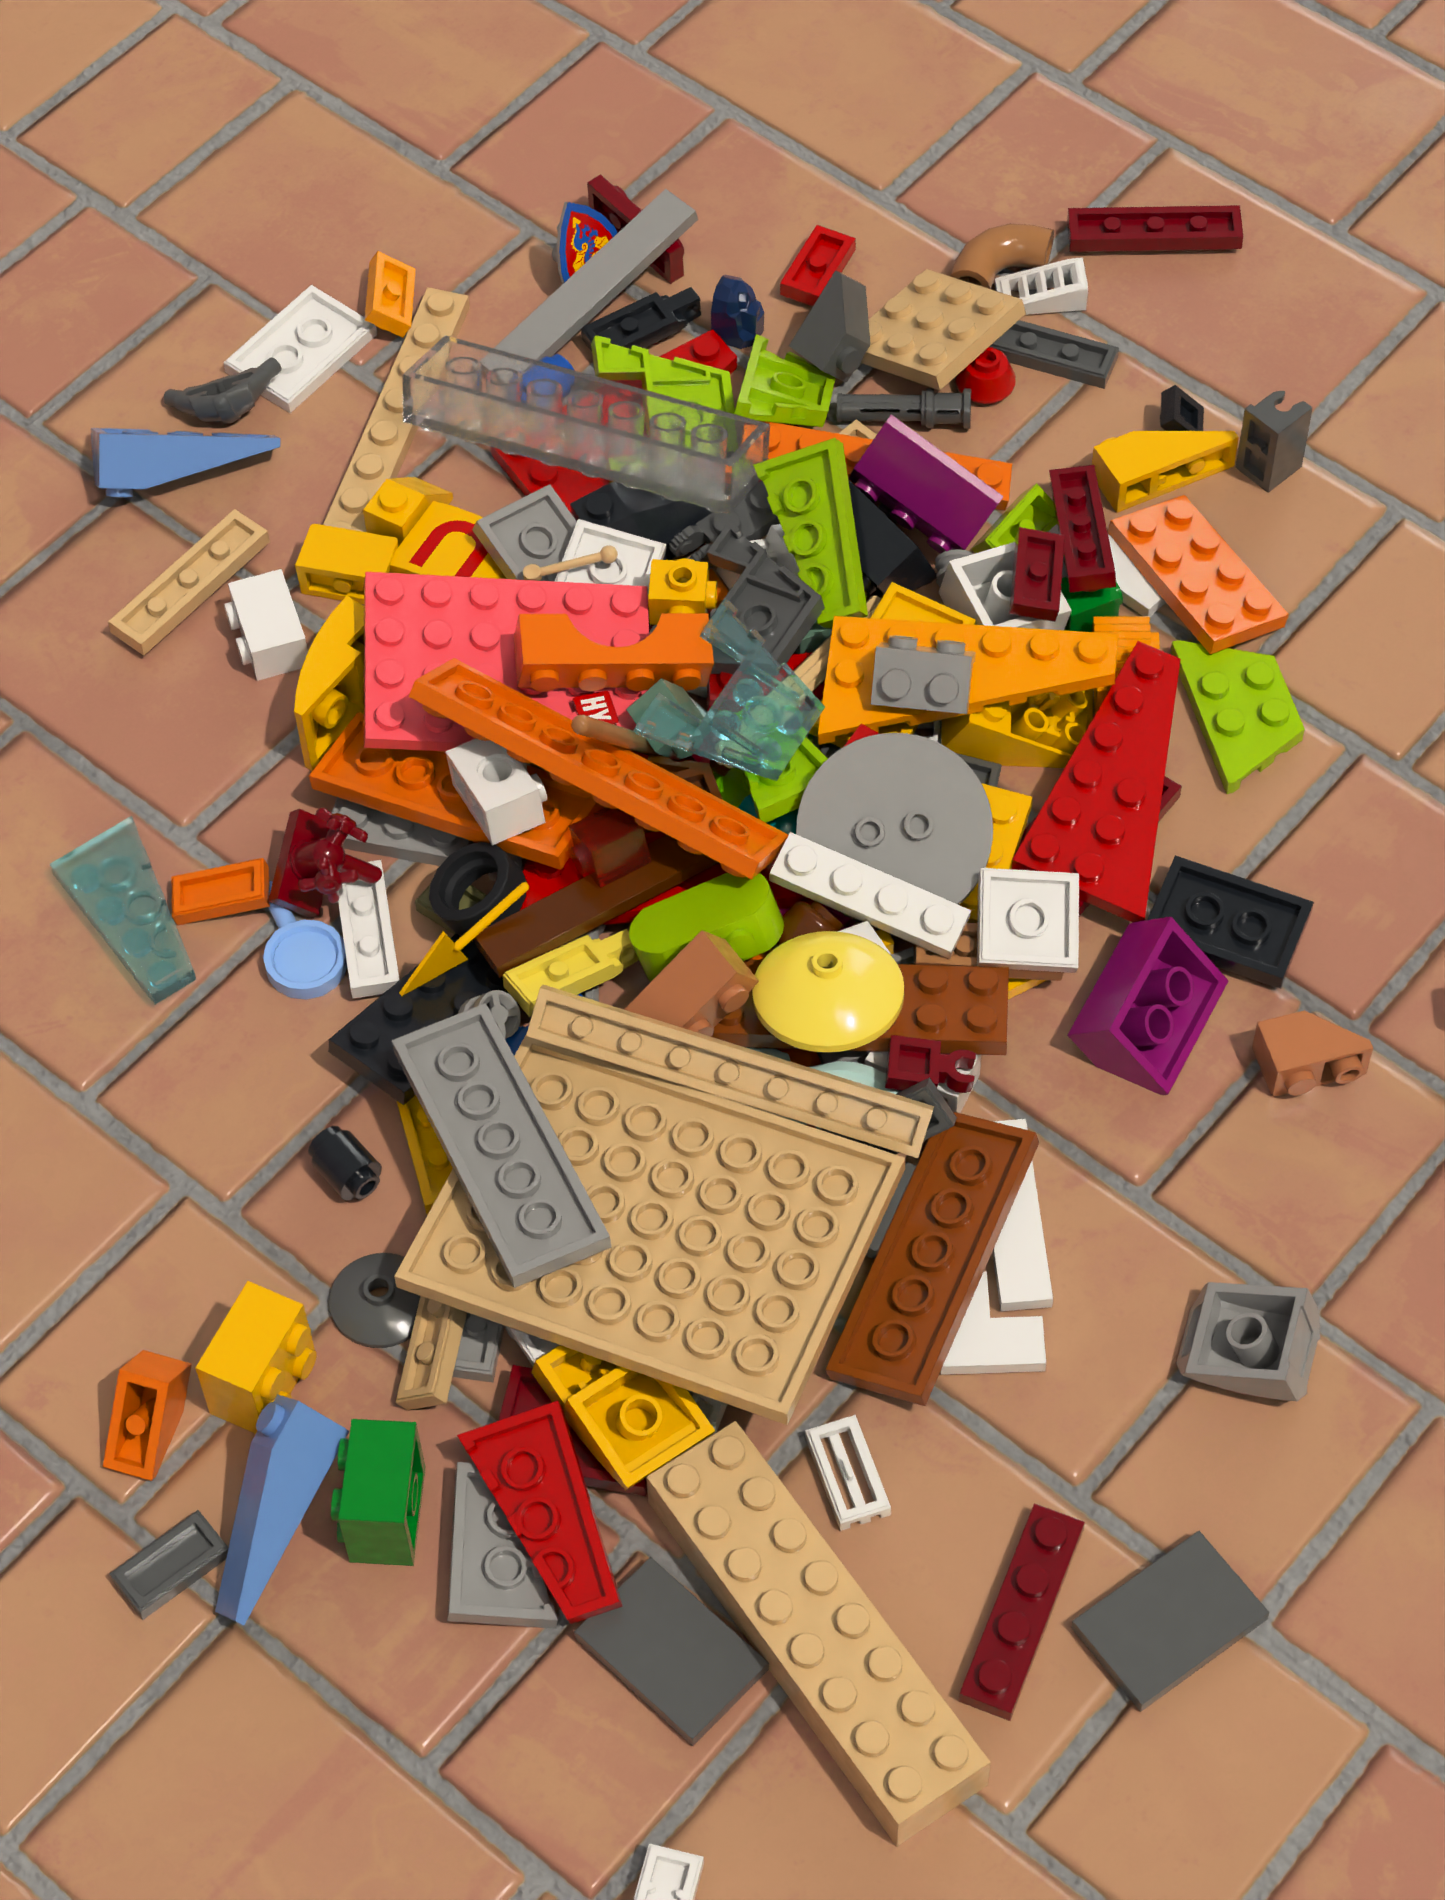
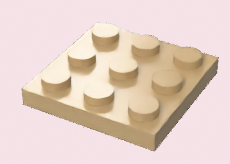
M926 269L868 319L870 347L863 356L861 363L941 390L1026 314L1023 300Z

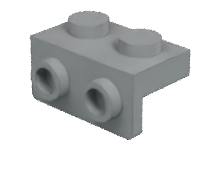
M891 635L889 636L888 643L881 642L876 646L871 705L959 714L968 713L972 668L976 652L965 651L966 643L937 640L936 648L917 646L918 638Z

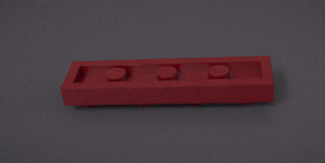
M1240 205L1068 208L1069 252L1242 249L1243 228Z
M1086 465L1049 470L1059 534L1065 535L1063 558L1069 592H1093L1104 588L1116 587L1115 567L1095 466Z
M1034 1503L960 1690L958 1702L1011 1721L1084 1531V1521Z

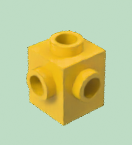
M687 558L677 560L652 559L648 594L650 625L658 624L661 613H707V609H716L717 581H709L708 562H699Z

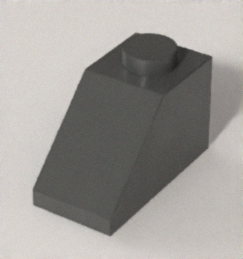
M835 270L789 347L823 372L845 382H848L853 372L860 366L863 356L870 347L866 286Z

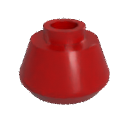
M988 347L955 377V382L960 393L963 392L964 388H971L972 402L993 404L1005 399L1012 393L1016 383V376L1006 355L996 348Z

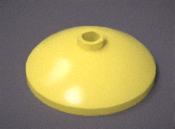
M837 931L804 934L792 938L773 949L758 966L755 977L759 982L752 989L754 1009L762 1025L782 1042L813 1052L847 1051L876 1040L894 1024L901 1012L904 1001L903 976L893 957L881 946L864 937Z

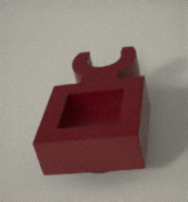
M891 1035L888 1044L885 1088L905 1090L930 1077L936 1087H938V1083H945L949 1089L955 1092H971L975 1076L961 1074L956 1069H973L976 1053L961 1049L953 1051L949 1055L940 1054L941 1041Z

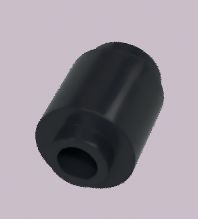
M331 1126L320 1132L311 1142L308 1153L312 1157L313 1167L342 1199L366 1198L379 1185V1176L382 1170L381 1164L350 1131H342L339 1126Z

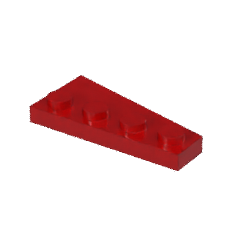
M557 1400L457 1435L567 1620L573 1624L623 1607L560 1402Z

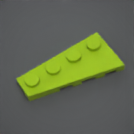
M833 438L754 464L757 476L763 481L769 496L766 498L771 510L778 517L784 531L783 539L789 553L793 554L800 570L798 572L799 578L822 597L825 609L817 619L818 624L828 629L833 627L834 616L867 617L868 611L843 443Z

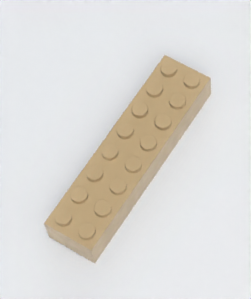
M736 1421L646 1477L649 1505L753 1649L769 1662V1671L896 1847L988 1785L990 1760Z

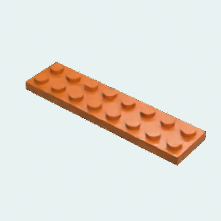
M456 658L447 661L414 681L409 697L423 704L422 708L427 713L435 717L449 718L464 726V730L470 736L483 741L490 740L507 749V754L517 761L534 763L549 771L550 777L556 782L567 786L579 787L592 794V799L601 806L611 809L618 808L635 817L634 820L639 826L650 831H661L678 840V845L684 850L693 854H704L721 863L720 865L724 871L733 876L748 877L752 880L778 857L788 837V834L628 749L575 733L571 726V719Z

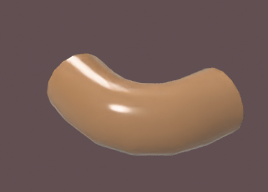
M1011 223L989 228L966 243L955 260L950 277L991 289L995 276L1003 269L1011 267L1032 269L1047 265L1054 241V229Z

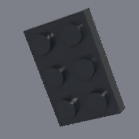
M1175 855L1147 920L1172 917L1216 967L1281 989L1312 913L1314 902Z

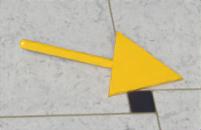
M522 882L455 943L442 931L399 994L403 996L468 960L461 950L529 890L528 883Z

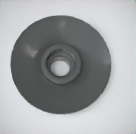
M375 1253L363 1256L346 1266L335 1279L329 1297L331 1316L338 1330L352 1342L370 1348H387L399 1345L411 1338L420 1295L396 1287L394 1276L404 1256L392 1253ZM377 1288L388 1289V1292L380 1297L370 1294L371 1291Z

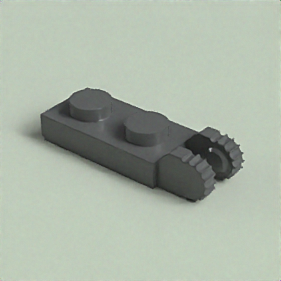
M761 480L697 522L696 526L689 525L683 529L681 533H678L669 544L670 551L679 558L706 543L688 559L708 562L709 570L715 565L710 563L707 551L728 522L740 528L743 536L749 541L765 537L771 525H777L780 522L778 517L773 514L766 498L769 495L763 481Z

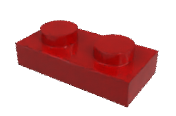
M816 225L781 280L780 295L814 306L835 270L842 273L856 250V238Z

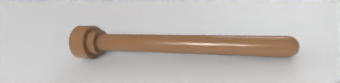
M577 715L572 720V729L579 735L645 755L663 756L654 751L643 733L586 715Z

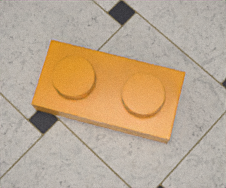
M377 251L369 262L364 320L382 330H387L403 338L412 324L416 269Z

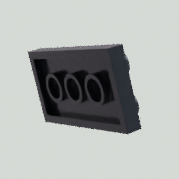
M455 934L450 939L455 943L460 936ZM473 939L461 950L468 960L401 996L399 992L418 967L417 965L329 1039L328 1052L405 1105L416 1094L394 1053L392 1040L457 1015L461 1005L468 999L481 996L493 990H501L508 993L503 986V976L500 978L497 976L476 947Z

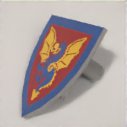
M564 202L560 222L556 227L558 231L557 246L552 251V258L555 262H558V272L562 284L618 233L615 226L603 214L586 205Z

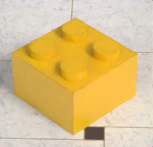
M250 1281L246 1282L195 1367L210 1414L256 1434V1423L260 1413L269 1403L275 1400L277 1394L292 1399V1390L299 1379L305 1380L309 1376L317 1357L304 1304Z

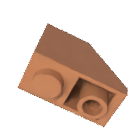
M1304 1010L1257 1022L1252 1049L1271 1096L1276 1097L1288 1093L1293 1096L1302 1095L1316 1086L1332 1082L1345 1084L1355 1081L1362 1075L1367 1074L1373 1046L1369 1039Z

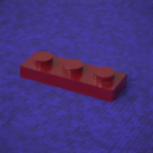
M601 174L587 182L589 207L603 214L615 226L617 232L621 231L642 211L628 199L626 193L619 186H613ZM679 238L649 265L670 284L684 276V247Z

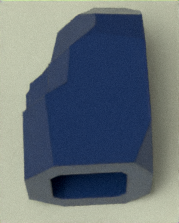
M723 275L716 285L713 295L711 330L713 329L727 345L738 349L751 347L756 334L762 335L764 331V310L761 302L756 299L752 287L743 281L742 278Z

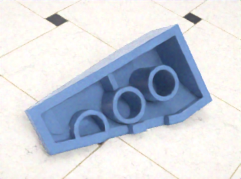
M91 428L94 481L98 488H106V496L133 497V489H147L279 448L280 438L275 435L212 433V436H203V433L192 431L167 432V435H159L158 432L149 429Z
M278 1394L275 1400L262 1410L257 1419V1432L250 1445L215 1612L243 1626L338 1453L340 1439L346 1438L349 1430L302 1402Z

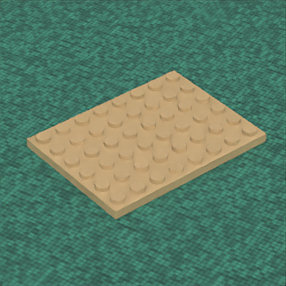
M525 1035L514 1057L609 1233L611 1248L514 1288L454 1169H452L394 1276L396 1287L788 1425L905 1171V1157Z

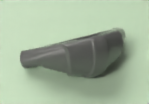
M271 357L257 368H249L243 372L216 379L209 383L188 387L183 391L168 389L164 394V403L169 407H175L181 412L198 417L203 422L233 423L239 420L241 415L255 407V401L268 387L270 380L281 372L282 368L280 363Z

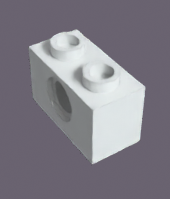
M473 739L446 751L453 786L492 845L546 823L542 802L547 801V794L541 779L536 773L529 775L526 763L510 757L507 754V749L490 740Z

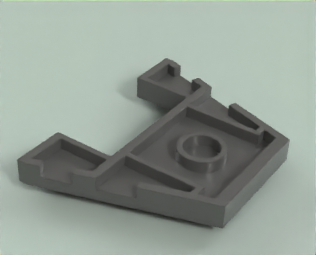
M728 522L708 549L707 555L711 564L740 574V577L709 619L714 657L711 674L725 672L741 676L776 678L825 609L822 597L784 565L780 567L768 557L764 548L756 542L751 543L743 536L740 528ZM654 625L652 627V629L649 632V635L653 632L657 625Z

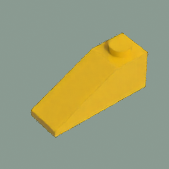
M1132 431L1119 437L1108 438L1101 444L1094 446L1092 465L1095 466L1100 490L1116 513L1234 467L1239 437L1235 431Z

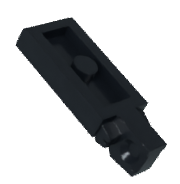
M692 287L671 297L668 295L660 296L655 292L583 326L581 329L582 340L591 352V343L594 336L610 338L611 344L631 349L632 345L646 348L679 332L689 322L701 316L700 297Z

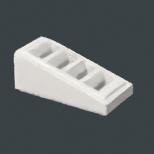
M1083 258L1062 260L995 278V290L1010 296L1011 291L1019 290V296L1023 300L1026 311L1025 315L1086 310L1088 283ZM1036 289L1037 293L1030 295L1029 290Z

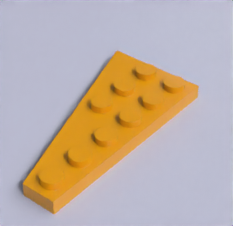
M834 616L818 728V744L835 742V736L853 733L861 723L879 733L878 727L902 722L914 726L967 715L871 705L876 646L881 642L888 643L889 636L891 635L918 638L917 646L935 648L937 640L959 641L966 643L965 651L976 652L972 668L969 710L967 713L972 714L982 712L985 705L1008 701L1009 706L1026 703L1029 696L1054 692L1060 696L1115 684L1119 634Z

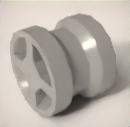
M493 990L481 996L468 999L461 1005L458 1014L486 1003L505 1039L511 1037L518 1030L521 1021L520 1009L514 998L504 991Z

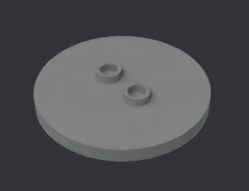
M883 733L868 736L844 746L819 767L803 793L797 815L796 835L960 905L978 884L980 868H986L993 841V820L990 803L980 780L969 765L955 752L936 741L919 735ZM842 913L843 915H845L846 917H848V918H850V919H852V920H855V921H857V922H859V923H862V922H863V921H861V920H858V919H856V918H854V917H851V916H849V915H847V914Z

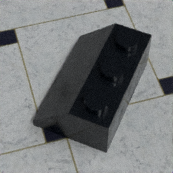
M848 479L864 589L870 595L877 589L884 596L891 582L911 591L932 583L936 579V573L919 547Z

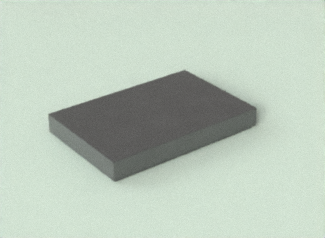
M1197 1531L1074 1619L1071 1628L1139 1711L1142 1712L1268 1620L1270 1612L1204 1535Z
M650 1557L618 1588L623 1607L586 1619L574 1631L575 1639L686 1741L694 1746L769 1670V1662Z

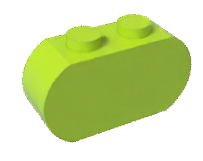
M725 873L642 909L632 921L629 929V938L646 977L651 982L701 930L725 939L742 961H745L770 950L779 941L784 930V921L768 881L762 874L759 873L751 880L748 877L741 878Z

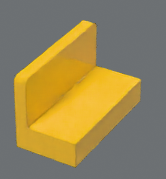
M312 524L295 564L301 594L341 601L348 596L358 603L364 604L365 572L389 573L391 561L398 548L397 538Z

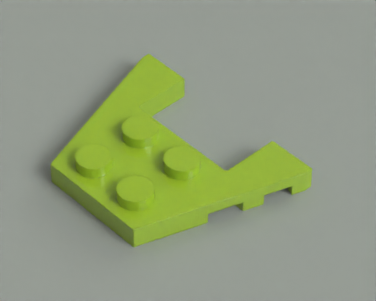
M594 336L591 348L596 381H642L652 457L610 459L607 465L609 483L735 449L740 456L741 448L737 420L733 417L735 406L729 371L674 357V360L665 359L649 354V350L646 348L632 345L631 349L611 344L610 338Z

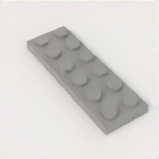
M486 1003L392 1040L394 1053L514 1288L611 1248L609 1233Z

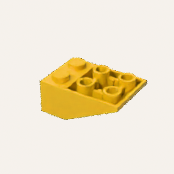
M1093 689L1060 696L1054 692L1029 696L1026 703L1009 706L1008 701L985 705L982 712L943 719L941 744L955 753L998 763L1002 766L1065 768L1093 719Z

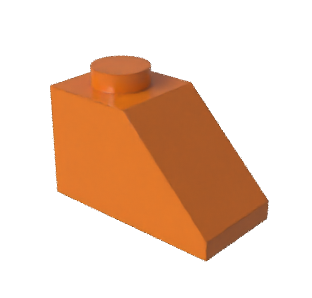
M142 1350L119 1369L103 1467L150 1481L156 1478L184 1411L192 1363Z

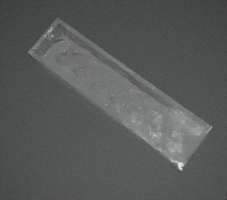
M447 335L441 338L402 375L403 422L419 426L428 432H441L455 436L467 443H479L494 447L506 454H518L540 460L548 466H561L575 470L587 477H600L621 483L630 489H642L660 494L672 501H684L699 505L715 513L730 514L760 480L753 465L768 460L770 424Z

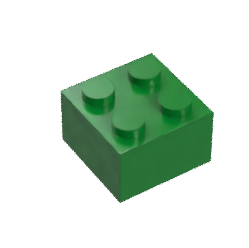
M351 1419L349 1438L340 1439L338 1470L344 1471L343 1487L334 1488L331 1519L332 1521H337V1542L345 1543L350 1563L414 1566L426 1468L416 1422Z

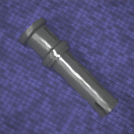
M926 388V390H922V395L838 393L837 422L855 421L856 419L858 421L885 422L892 414L900 421H921V426H926V428H933L934 424H962L964 429H970L971 388H964L962 393H935L933 388Z

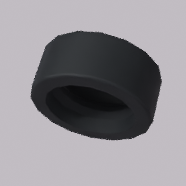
M477 842L463 846L455 851L439 866L430 883L429 901L434 913L461 937L522 882L527 883L522 869L504 850L496 844ZM498 872L492 890L482 901L472 907L459 910V902L464 892L475 880L485 874ZM526 893L489 926L520 911L526 898Z

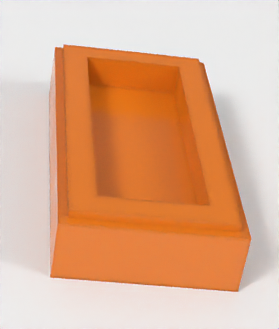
M264 858L171 876L172 918L177 925L270 907V902H268L270 896L269 866Z

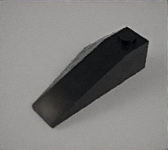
M735 449L609 483L570 503L576 521L581 519L666 544L663 560H672L675 555L670 551L669 544L674 536L681 533L689 525L696 526L697 522L755 485L756 479L746 466L739 465L740 456Z

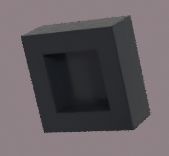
M1176 385L1161 392L1160 427L1164 431H1203L1204 407Z

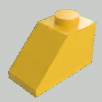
M416 477L386 479L363 509L366 532L396 537L399 547L430 504L436 501L449 505L453 500V493Z

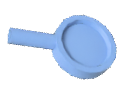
M273 881L269 882V892H271ZM270 903L268 909L279 929L267 941L263 955L269 982L278 992L295 999L308 1000L324 996L335 989L344 978L347 969L345 946L340 934L334 927L321 921L306 919L296 921L292 911Z

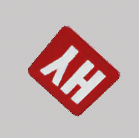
M608 691L573 698L578 715H586L611 724L619 722Z

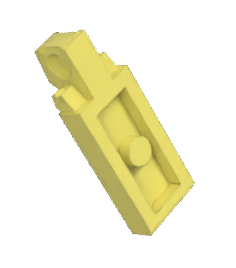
M627 929L603 940L599 938L591 939L587 934L506 971L503 974V986L530 1017L532 1016L539 989L542 985L578 995L616 977L623 972V969L637 962L638 957L630 941Z

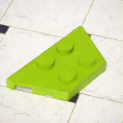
M756 334L733 417L744 420L823 427L828 414L836 377L823 372L792 352L786 353L785 360L766 350L769 339Z
M1182 640L1172 641L1170 653L1181 659L1179 676L1226 794L1234 793L1240 788L1241 781L1256 769L1259 772L1263 771L1274 762L1278 754L1288 752L1303 740L1305 728L1275 656L1230 648L1209 654L1200 643Z

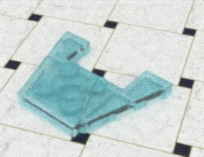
M725 598L703 629L700 637L740 662L741 664L702 720L661 693H658L638 721L633 732L639 736L777 781L825 706L785 662L780 665L763 647L766 640L755 628L748 630L735 616L738 609Z

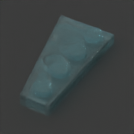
M132 816L50 863L55 878L154 1005L196 980L194 969L176 924L172 919L160 884H158Z

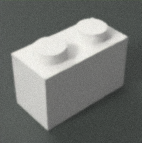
M282 569L228 583L232 602L225 603L224 608L231 631L240 628L242 637L235 639L242 664H252L257 681L302 669L308 653L306 638Z

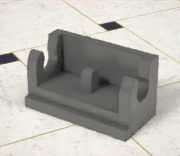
M1285 391L1273 392L1257 405L1253 406L1250 404L1244 410L1235 468L1268 493L1302 467L1313 407L1305 401L1293 405L1289 411L1277 410L1275 406L1282 403L1285 398Z

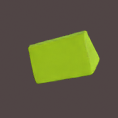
M1036 483L1024 491L975 543L971 550L974 553H979L1015 542L1019 527L1045 532L1050 531L1057 524L1053 500Z

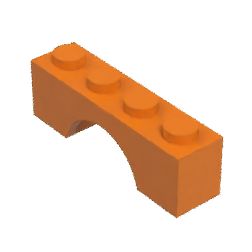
M661 613L657 626L648 637L636 644L624 647L605 646L591 641L574 627L567 614H519L513 637L518 688H532L540 692L551 691L556 688H580L584 691H598L603 688L625 687L633 691H644L650 689L661 678L683 687L685 691L707 686L714 665L708 613Z

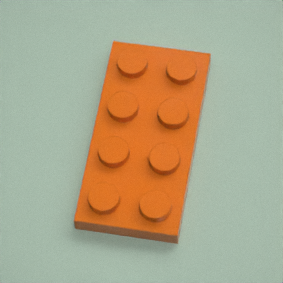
M1185 495L1110 521L1108 534L1209 654L1285 627L1289 615Z

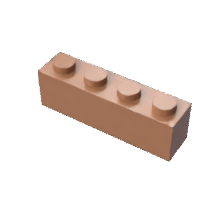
M701 930L624 1010L711 1037L714 1033V1027L728 1013L739 1009L747 1001L749 992L759 980L725 939Z

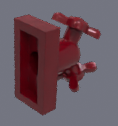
M319 808L315 815L302 809L290 812L268 902L311 918L319 915L324 894L328 895V900L331 903L339 901L338 891L341 890L342 884L354 883L357 880L369 884L378 882L382 876V871L378 866L346 854L343 848L348 834L366 843L368 839L367 832L357 828L356 822L350 819V817L339 813L332 814L326 808Z

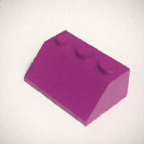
M892 414L860 458L849 477V480L855 483L854 485L872 503L878 500L892 510L890 516L898 524L909 530L915 527L929 537L927 543L940 554L955 549L966 550L1004 497Z
M1172 917L1129 923L1067 1036L1097 1068L1157 1094L1168 1095L1223 993L1228 979Z

